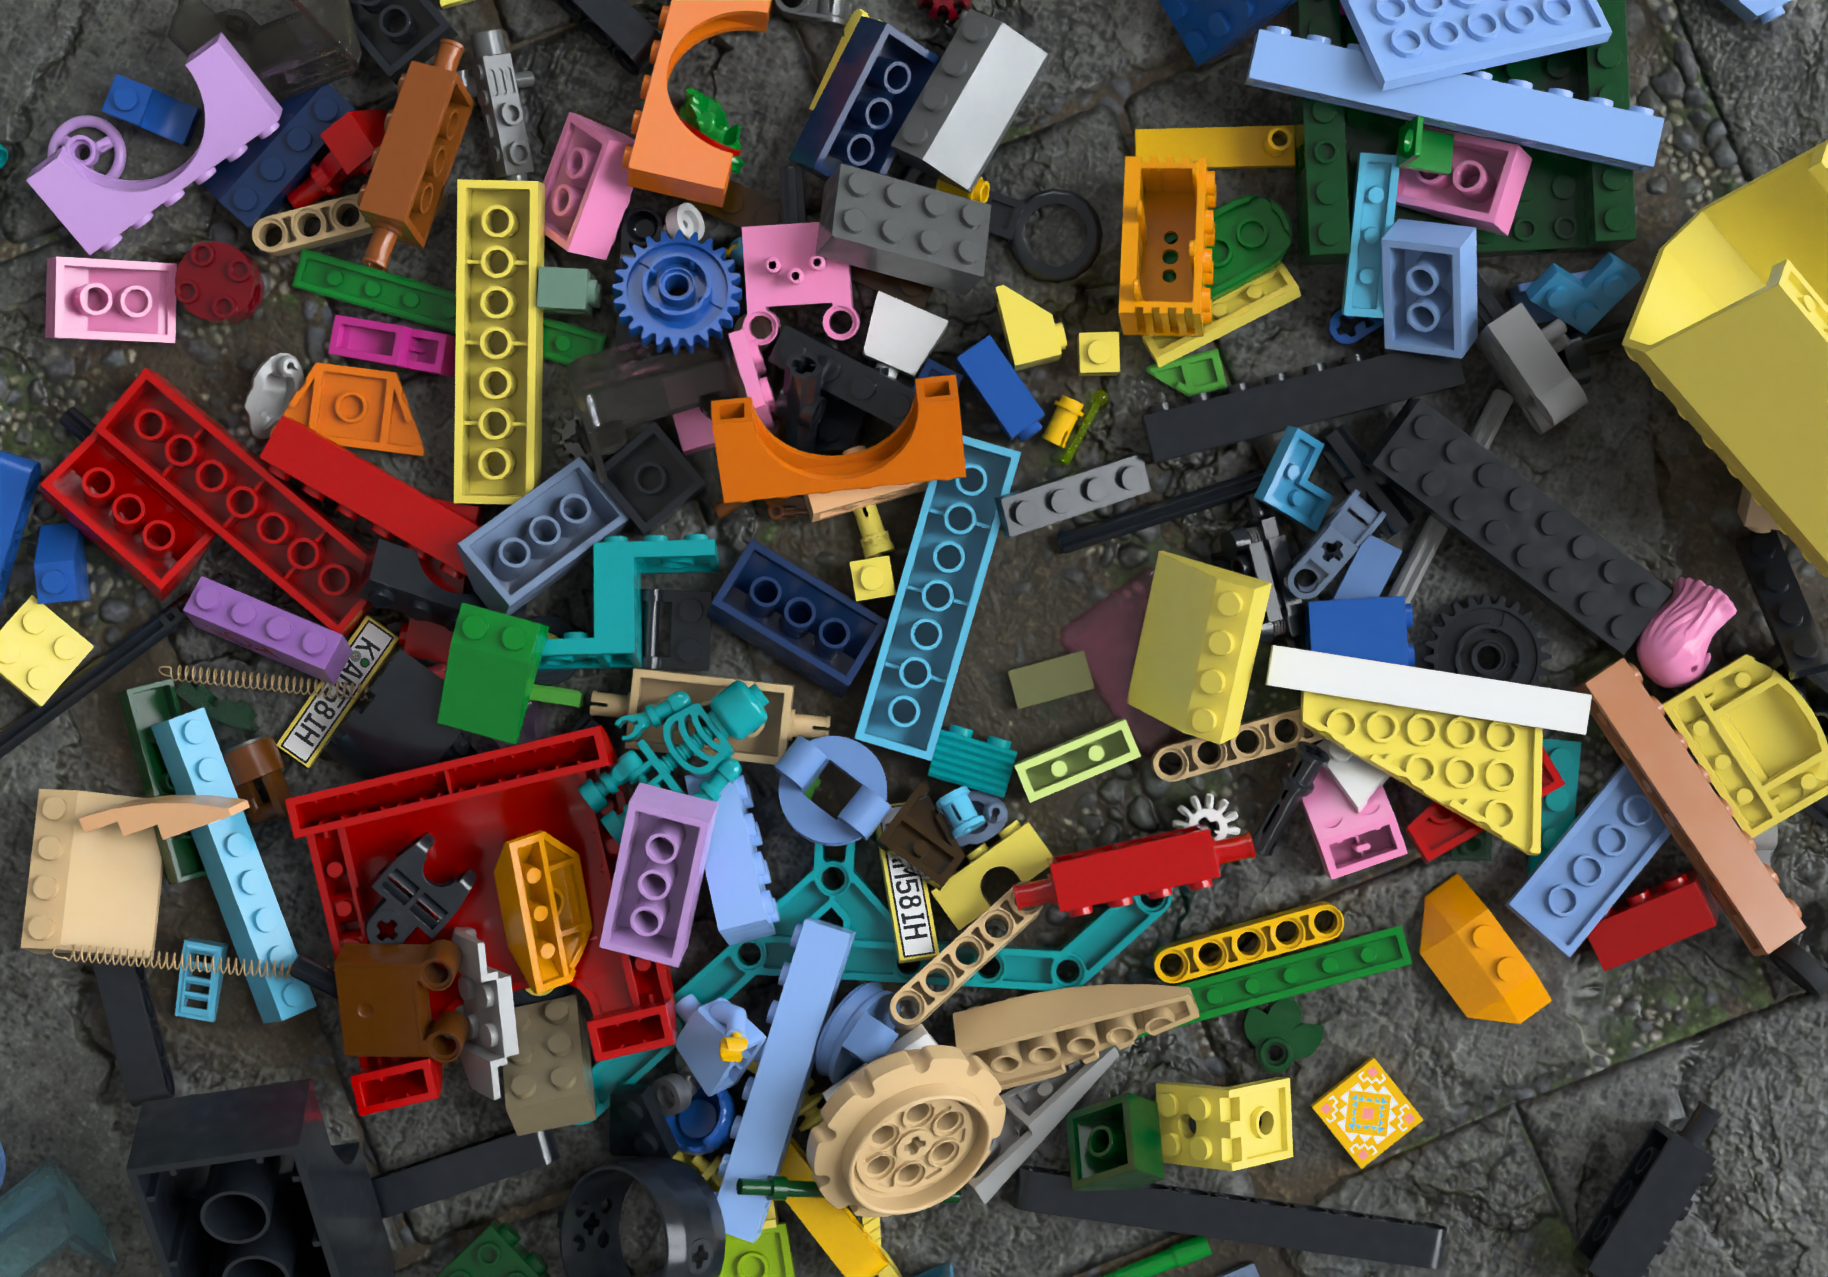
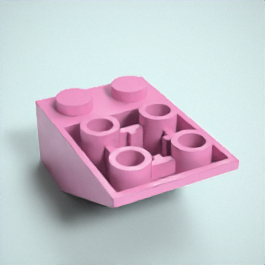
M1321 767L1313 781L1315 786L1313 792L1306 797H1302L1300 802L1326 876L1333 880L1408 854L1383 785L1374 791L1367 800L1366 806L1358 814L1325 767Z

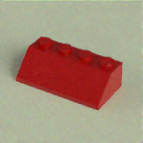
M95 430L40 484L42 498L160 601H163L190 574L217 536L214 530Z

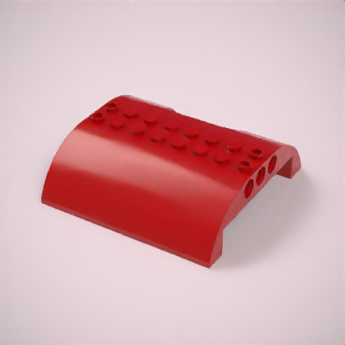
M602 725L285 799L294 839L305 836L307 838L335 960L344 944H371L364 927L365 919L383 896L371 887L370 881L395 853L416 837L428 831L436 840L425 854L428 858L424 863L423 872L427 879L433 882H444L452 876L456 879L468 867L477 874V878L459 910L433 939L419 927H416L402 944L431 945L436 940L445 939L451 941L455 927H471L475 929L477 939L485 944L487 966L511 975L512 991L530 988L507 945L494 869L505 842L542 830L577 852L580 856L592 923L589 939L595 936L597 939H588L584 952L574 969L576 973L573 981L567 984L579 989L589 1001L593 1017L586 1023L595 1062L674 1045L677 1034L676 1011L670 965L599 947L620 845L610 835L600 819L612 810L616 811L618 815L624 812L623 807L631 799L627 784L619 785L620 791L614 795L610 792L605 796L610 805L597 814L577 789L578 786L589 778L596 784L601 780L599 776L606 771L609 774L617 765V755ZM389 876V878H390L393 882H395L401 889H403L407 894L410 893V892H408L403 886H401L396 880H394L391 876ZM417 900V902L422 907H424L429 913H431L435 918H437V916L432 911H430L424 904ZM391 919L388 923L382 920L377 923L380 930L378 935L384 932L390 935L394 933L395 930L392 925L394 920ZM434 962L437 966L446 968L443 964ZM457 972L454 981L447 989L442 991L429 990L432 1020L435 1021L438 1015L443 1012H455L460 1006L464 1005V1000L458 989V980L461 977V973ZM358 1057L361 1070L350 1077L359 1116L438 1099L442 1088L443 1063L431 1057Z

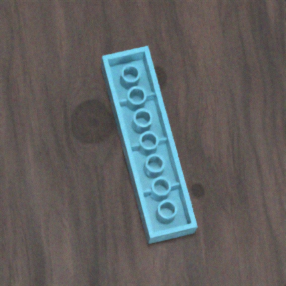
M963 436L966 477L953 478L947 481L934 480L928 483L854 738L932 761L1001 524L994 498L1010 493L1021 455L1019 451Z

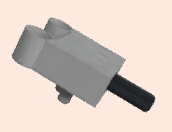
M1477 272L1478 316L1486 327L1478 334L1475 343L1513 396L1530 425L1538 434L1542 435L1588 404L1587 396L1582 387L1557 355V353L1570 345V339L1565 334L1567 327L1561 319H1556L1540 330L1522 302L1508 312H1505Z

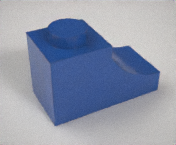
M118 74L114 77L102 108V112L114 119L185 147L189 144L201 110Z

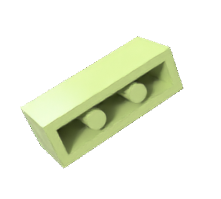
M1121 718L1014 763V767L1031 803L1141 757L1126 719Z

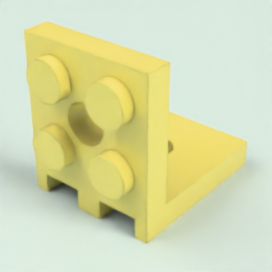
M1274 1077L1230 1087L1170 1081L1156 1083V1103L1158 1106L1163 1163L1236 1171L1293 1157L1290 1078ZM1260 1116H1261V1118H1262V1123H1261V1127H1260V1129H1259V1119H1260ZM1189 1117L1196 1122L1195 1134L1189 1128Z

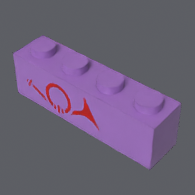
M201 576L183 609L195 627L334 686L352 653L351 647L342 634Z

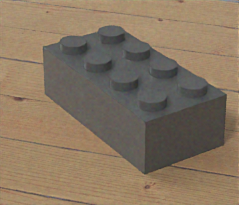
M841 163L824 183L815 255L966 296L984 277L991 205Z

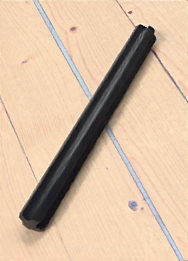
M1267 468L1059 533L1057 540L1062 553L1067 554L1244 498L1246 495L1256 493Z

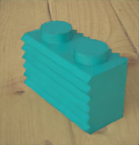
M950 724L949 731L941 729L927 776L1004 798L1017 756V751L1010 749L1012 741L992 735L988 736L987 742L972 738L974 730Z

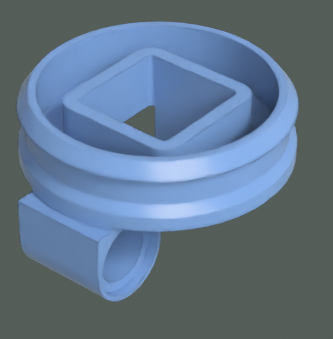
M799 735L774 766V769L781 774L779 780V799L783 813L792 828L811 842L825 846H841L853 843L861 838L867 841L891 810V806L886 802V776L879 760L867 747L853 739L841 736H825L808 741ZM829 763H832L861 786L837 816V820L804 796Z
M877 982L865 983L852 990L841 1001L828 1019L817 1042L814 1058L820 1075L828 1076L831 1082L836 1084L864 1063L869 1064L887 1054L893 1043L900 1039L898 1037L899 1034L894 1031L896 1026L892 1024L888 1013L891 999L895 995L894 992L883 990L882 986ZM900 1002L896 1005L898 1015L900 1014Z

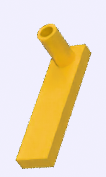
M1294 125L1135 129L1134 131L1135 156H1141L1142 162H1149L1150 156L1158 157V162H1166V157H1174L1175 163H1182V157H1190L1191 163L1198 161V157H1207L1208 169L1282 168L1295 166Z

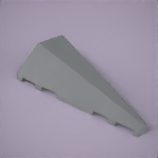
M1115 1046L1098 1052L1099 1059L1085 1064L1082 1059L1067 1065L1066 1073L1017 1086L1000 1095L1006 1105L1005 1120L1001 1134L997 1138L992 1139L990 1155L976 1174L964 1185L984 1205L1119 1057Z

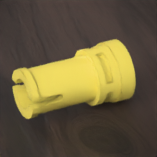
M876 505L866 506L868 517L865 516L863 508L853 511L862 536L860 542L865 559L876 558L895 550L889 532L884 530Z

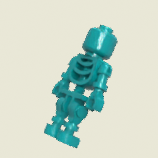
M736 680L710 700L712 711L708 714L699 703L691 705V698L687 693L678 691L667 696L668 700L656 706L652 703L645 706L646 711L620 717L614 724L617 728H621L626 723L635 725L630 735L622 737V741L626 743L637 740L641 737L642 732L652 725L655 728L663 725L662 720L668 718L663 726V736L669 754H665V756H662V759H659L648 743L642 739L637 745L648 758L647 762L644 763L634 750H630L617 760V765L609 774L606 771L599 776L601 780L596 784L589 778L578 786L577 789L593 811L598 814L610 805L605 796L610 792L612 795L620 791L618 786L628 781L630 784L639 782L663 788L662 786L667 784L671 791L685 794L670 774L671 771H674V768L682 766L688 773L699 778L713 776L708 782L704 780L699 785L701 790L693 796L717 802L721 798L719 793L729 782L733 783L739 777L742 770L740 763L736 759L731 758L735 751L727 739L732 736L736 740H743L762 726L768 718L767 712L763 708L769 703L768 699L755 683L748 688L744 682ZM691 719L696 729V734L693 733L692 736H690L688 730V722ZM702 719L706 722V726L702 725ZM677 727H679L680 734L684 739L682 744H679V747L674 744V731ZM715 738L719 739L720 744L714 742ZM704 745H708L718 754L709 756L702 752L701 748H704ZM695 754L707 765L695 767L686 761L687 758L690 759ZM656 769L659 775L649 781L646 776ZM629 803L623 807L624 812L618 815L616 811L612 810L600 819L619 845L622 839Z

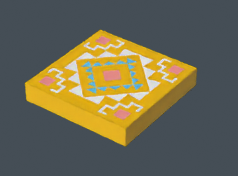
M1373 1056L1311 1104L1315 1112L1361 1169L1423 1121V1118Z

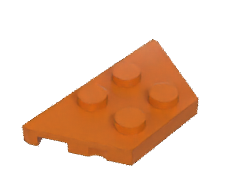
M316 362L307 375L306 381L300 390L295 393L283 416L297 420L340 446L425 456V447L399 375L396 372ZM277 424L274 425V427L272 428V430H271V432H270V437H271L272 433L274 432V430H275Z

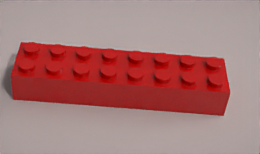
M145 368L94 428L102 437L332 631L348 636L373 607L369 601L357 598L365 560L370 551L290 483L267 470L269 466L157 371Z

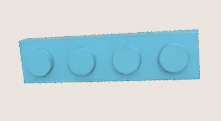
M1358 152L1350 223L1351 253L1347 256L1342 315L1384 318L1381 239L1394 225L1400 169L1396 167L1397 154Z

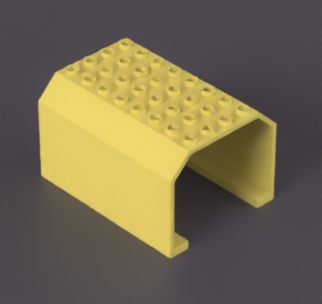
M1828 140L1702 207L1659 249L1621 345L1625 348L1629 358L1637 362L1651 378L1655 388L1667 396L1676 407L1679 415L1684 420H1687L1701 435L1705 445L1709 449L1714 450L1727 465L1730 474L1742 482L1752 494L1754 501L1763 507L1776 521L1779 530L1783 534L1788 535L1796 544L1805 560L1812 563L1824 577L1828 578Z

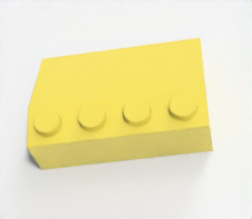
M1159 551L1126 703L1185 734L1213 743L1222 744L1237 737L1272 583L1169 552Z

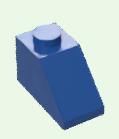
M72 523L41 526L34 560L38 604L89 601L90 590L84 534Z

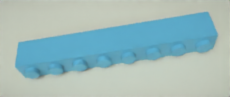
M204 707L151 726L177 795H215L238 798ZM241 811L230 817L190 830L241 966L243 958L245 959L246 974L249 969L250 960H253V974H255L258 960L260 959L261 976L266 960H268L269 976L272 971L273 962H276V976H278L281 962L283 961L285 977L289 962H291L292 967L298 955L244 812ZM250 969L249 974L246 976L263 1024L284 1021L317 1006L310 986L296 978L291 980L289 973L287 978L283 979L281 972L279 978L276 979L274 971L270 978L267 977L265 971L264 976L261 978L259 971L253 977Z

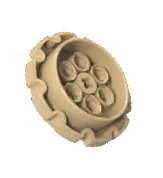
M927 1045L921 1049L902 1050L878 1058L850 1076L821 1109L820 1113L823 1117V1122L811 1129L807 1143V1161L813 1170L812 1177L820 1192L829 1203L838 1209L849 1205L856 1216L888 1217L891 1215L914 1213L932 1207L949 1198L967 1184L990 1155L991 1141L1001 1134L1005 1120L1006 1105L999 1095L1002 1088L982 1059L976 1055L966 1058L958 1047Z

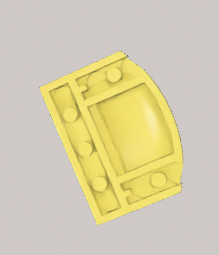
M1744 654L1662 703V706L1677 730L1685 738L1688 747L1699 764L1708 772L1711 783L1719 795L1731 806L1734 813L1733 817L1741 829L1746 831L1751 838H1754L1828 795V743L1815 714L1794 686L1776 670L1755 661L1754 657Z

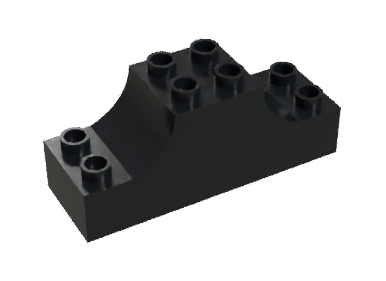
M311 1078L142 1102L126 1172L163 1277H394L396 1262L360 1142L331 1145Z

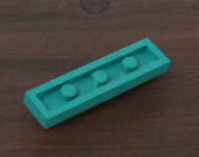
M1543 738L1542 746L1565 782V785L1541 798V850L1537 856L1528 855L1526 878L1575 820L1581 742Z

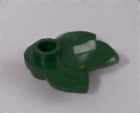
M1294 996L1276 1001L1270 1007L1267 1014L1257 1008H1250L1244 1021L1246 1037L1256 1046L1255 1057L1258 1064L1264 1070L1271 1073L1285 1071L1291 1066L1294 1059L1311 1056L1320 1045L1324 1034L1323 1026L1302 1023L1301 1010ZM1273 1045H1278L1282 1049V1054L1277 1059H1271L1267 1055L1268 1049Z

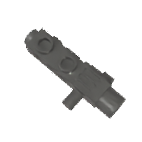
M502 29L472 34L470 37L475 59L471 60L473 68L456 72L475 102L474 107L478 106L476 98H478L481 106L489 145V157L492 161L495 179L528 181L527 173L534 172L518 88L533 86L535 81L534 75L531 71L514 73L511 53H506Z

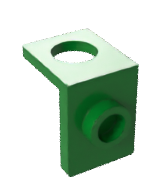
M1416 116L1401 126L1399 130L1396 167L1445 176L1451 173L1454 144L1453 134L1423 129L1424 117Z

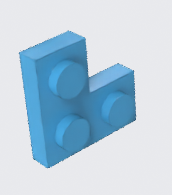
M1609 252L1582 280L1552 263L1526 290L1530 301L1586 335L1642 278L1636 268Z
M1288 425L1254 498L1302 527L1317 532L1334 496L1309 482L1308 478L1325 444L1301 429Z

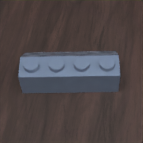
M578 457L457 544L456 548L474 592L489 610L511 615L593 555V542H603V538L608 536H619L630 520V516L586 463Z

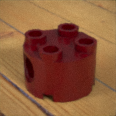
M216 241L201 242L194 245L179 263L175 277V294L186 310L198 318L210 323L227 326L235 324L242 319L245 320L254 314L262 302L265 285L263 276H261L260 269L258 268L259 266L251 256L230 244Z

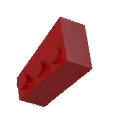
M1692 868L1665 880L1651 889H1642L1626 897V901L1611 907L1587 937L1605 972L1716 926L1721 907L1695 868Z

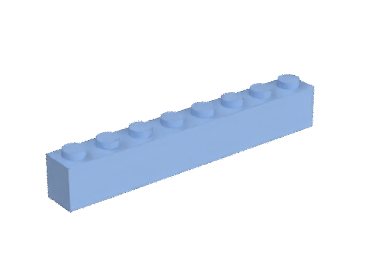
M813 917L805 919L803 925L798 923L795 927L790 943L791 947L796 948L792 962H785L778 981V985L784 986L779 1001L773 1000L768 1011L766 1023L771 1024L769 1035L754 1057V1061L759 1063L755 1078L749 1077L742 1095V1100L747 1101L743 1116L737 1115L734 1120L730 1138L735 1139L731 1154H724L719 1167L718 1176L723 1178L719 1193L713 1191L722 1211L725 1234L752 1243L761 1236L772 1200H767L766 1196L738 1195L736 1184L739 1178L767 1179L769 1175H780L815 1064L814 1057L817 1042L830 1017L856 934L855 931Z

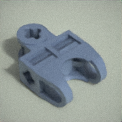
M1356 488L1342 501L1330 519L1323 524L1292 561L1293 567L1288 574V586L1296 597L1311 599L1319 595L1358 550V546L1366 541L1385 518L1386 513L1382 510L1377 512L1358 496L1360 491ZM1348 508L1352 509L1368 524L1366 525L1365 523H1363L1359 518H1357L1353 513H1351L1348 510ZM1335 542L1337 544L1336 551H1327L1326 545L1328 543L1333 544ZM1309 569L1316 573L1317 578L1312 584L1306 586L1298 584L1299 589L1296 588L1294 577L1300 570Z

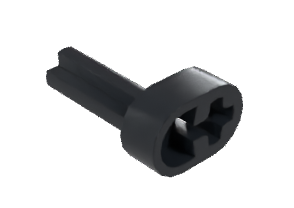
M1631 320L1592 330L1586 335L1584 333L1579 334L1576 330L1565 333L1570 339V345L1557 353V355L1580 385L1590 383L1591 368L1588 356L1623 347L1621 344Z

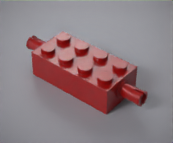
M1199 824L1047 858L1050 874H1047V879L1017 886L1012 885L1018 911L1023 908L1053 902L1054 906L1058 905L1060 913L1067 911L1069 917H1077L1092 913V906L1107 902L1109 908H1117L1132 904V897L1146 894L1149 899H1157L1172 895V888L1185 885L1189 890L1210 887L1213 885V878L1221 877L1219 871L1220 864L1246 858H1255V850L1249 832L1244 835L1215 841L1211 836L1210 828L1205 824Z

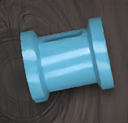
M967 786L949 792L936 802L938 809H943L954 828L952 832L954 838L965 836L986 822L983 815H978L968 797L970 790Z

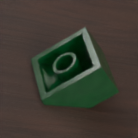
M1127 1092L1066 1114L1072 1190L1077 1192L1132 1190L1165 1179L1158 1106L1156 1102Z

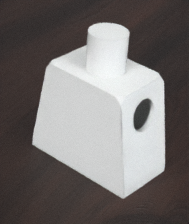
M878 291L865 341L863 357L877 362L875 368H889V376L897 378L899 372L915 378L946 331L949 321Z

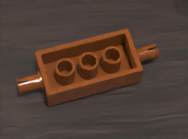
M440 39V45L432 66L411 60L407 73L404 72L401 75L397 87L398 99L394 110H389L385 118V136L381 147L375 148L371 158L372 172L367 184L362 185L358 194V210L373 229L362 262L376 270L387 271V265L396 242L424 249L475 104L456 72L465 48L462 44L451 39Z

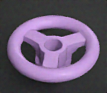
M82 115L65 121L53 133L48 145V157L59 150L61 146H64L73 157L92 170L93 166L98 162L100 155L114 148V162L106 176L117 179L121 176L126 164V146L120 132L110 122L97 116ZM92 127L102 131L107 136L95 142L84 135H76L71 138L68 134L78 128ZM89 147V157L81 160V150Z

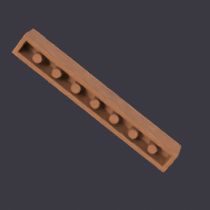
M1624 657L1610 663L1573 689L1577 693L1592 695L1589 713L1753 956L1770 954L1806 929V926L1800 919L1802 917L1801 910L1792 899L1785 897L1777 885L1779 884V879L1774 870L1769 865L1762 863L1755 852L1756 844L1746 831L1739 829L1732 818L1734 813L1729 803L1724 798L1716 795L1709 784L1711 778L1706 769L1701 764L1693 761L1687 752L1688 744L1679 731L1672 729L1664 718L1666 714L1664 707L1657 698L1650 696L1641 684L1643 678L1636 666L1630 662L1627 663Z

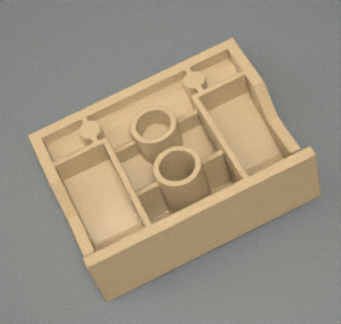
M39 789L21 939L22 949L34 954L45 955L52 953L56 946L65 945L67 947H58L54 952L72 953L73 945L75 944V953L80 954L81 945H83V954H87L90 945V955L95 956L96 947L98 946V956L102 957L104 947L106 946L107 958H110L112 947H114V958H118L120 948H122L121 958H126L127 949L129 948V959L134 958L135 950L137 949V959L142 958L143 950H145V959H149L150 951L152 950V960H154L164 867L154 827L152 826L123 837L118 822L84 833L78 819L100 809L145 798L79 790Z

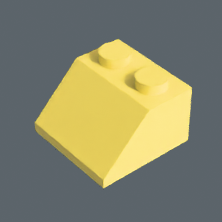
M1004 285L995 287L994 296L1013 369L1019 371L1059 361L1062 355L1061 350H1065L1067 346L1062 322L1055 324L1051 313Z

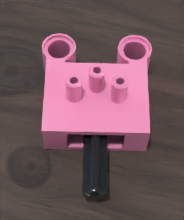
M799 165L783 166L779 170L783 224L741 227L747 316L743 321L742 329H744L749 341L756 339L758 345H767L778 338L781 330L779 318L769 310V307L832 303V307L823 316L822 324L824 331L835 340L850 339L857 333L860 327L859 314L853 308L851 265L815 255L819 222L807 223L803 167ZM840 310L849 313L853 321L850 331L845 334H838L832 329L830 324L833 314ZM761 315L769 318L773 326L771 334L765 339L757 338L751 330L753 320Z

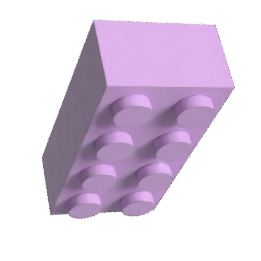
M639 783L629 801L599 947L679 967L690 939L719 803Z

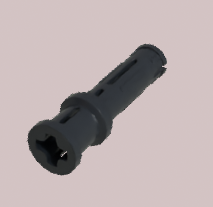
M1298 742L1295 747L1296 756L1289 768L1283 770L1280 775L1281 787L1252 838L1254 850L1260 855L1272 856L1275 846L1289 824L1302 797H1306L1313 792L1315 787L1313 781L1321 767L1327 766L1330 761L1329 755L1312 743Z

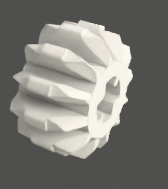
M1211 793L1206 794L1204 806H1201L1197 796H1191L1190 802L1194 808L1191 812L1183 805H1179L1177 808L1181 814L1187 817L1186 820L1176 819L1172 821V826L1179 829L1199 825L1198 821L1203 817L1210 822L1215 821L1216 828H1211L1214 831L1211 836L1215 841L1225 839L1227 833L1233 835L1240 834L1239 827L1227 825L1228 822L1238 818L1237 812L1230 811L1222 815L1229 802L1226 799H1221L1213 808L1214 795Z

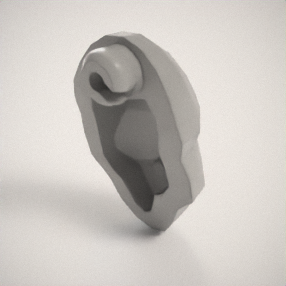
M278 353L267 358L261 363L251 378V388L246 396L244 408L248 415L249 428L258 439L270 437L272 428L278 423L288 408V404L295 393L304 384L302 367L297 358L289 353Z

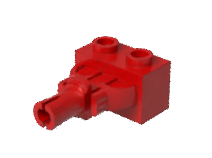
M384 109L349 111L320 134L331 152L322 161L314 162L310 166L312 169L310 172L311 176L287 195L289 202L295 209L313 205L326 194L339 195L343 191L341 185L357 174L371 175L373 152L376 147H381L385 136L384 122L387 113Z

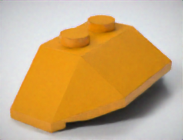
M539 830L505 842L494 869L507 945L535 994L546 992L573 981L576 973L574 969L584 952L592 931L579 854L545 831Z
M1455 873L1425 895L1419 954L1467 1018L1521 1024L1552 1001L1530 964L1490 910L1458 873Z

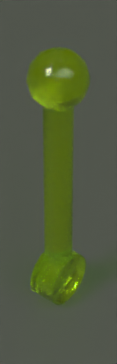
M1098 390L1094 393V403L1061 461L1064 464L1069 465L1100 406L1108 402V394L1104 390Z

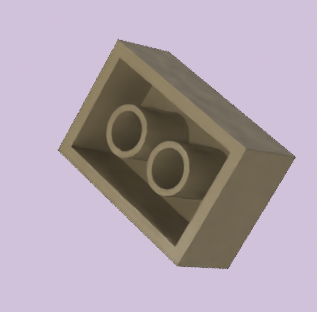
M577 995L515 1007L519 1054L507 1057L508 1064L503 1065L506 1111L517 1136L596 1120L587 1020Z

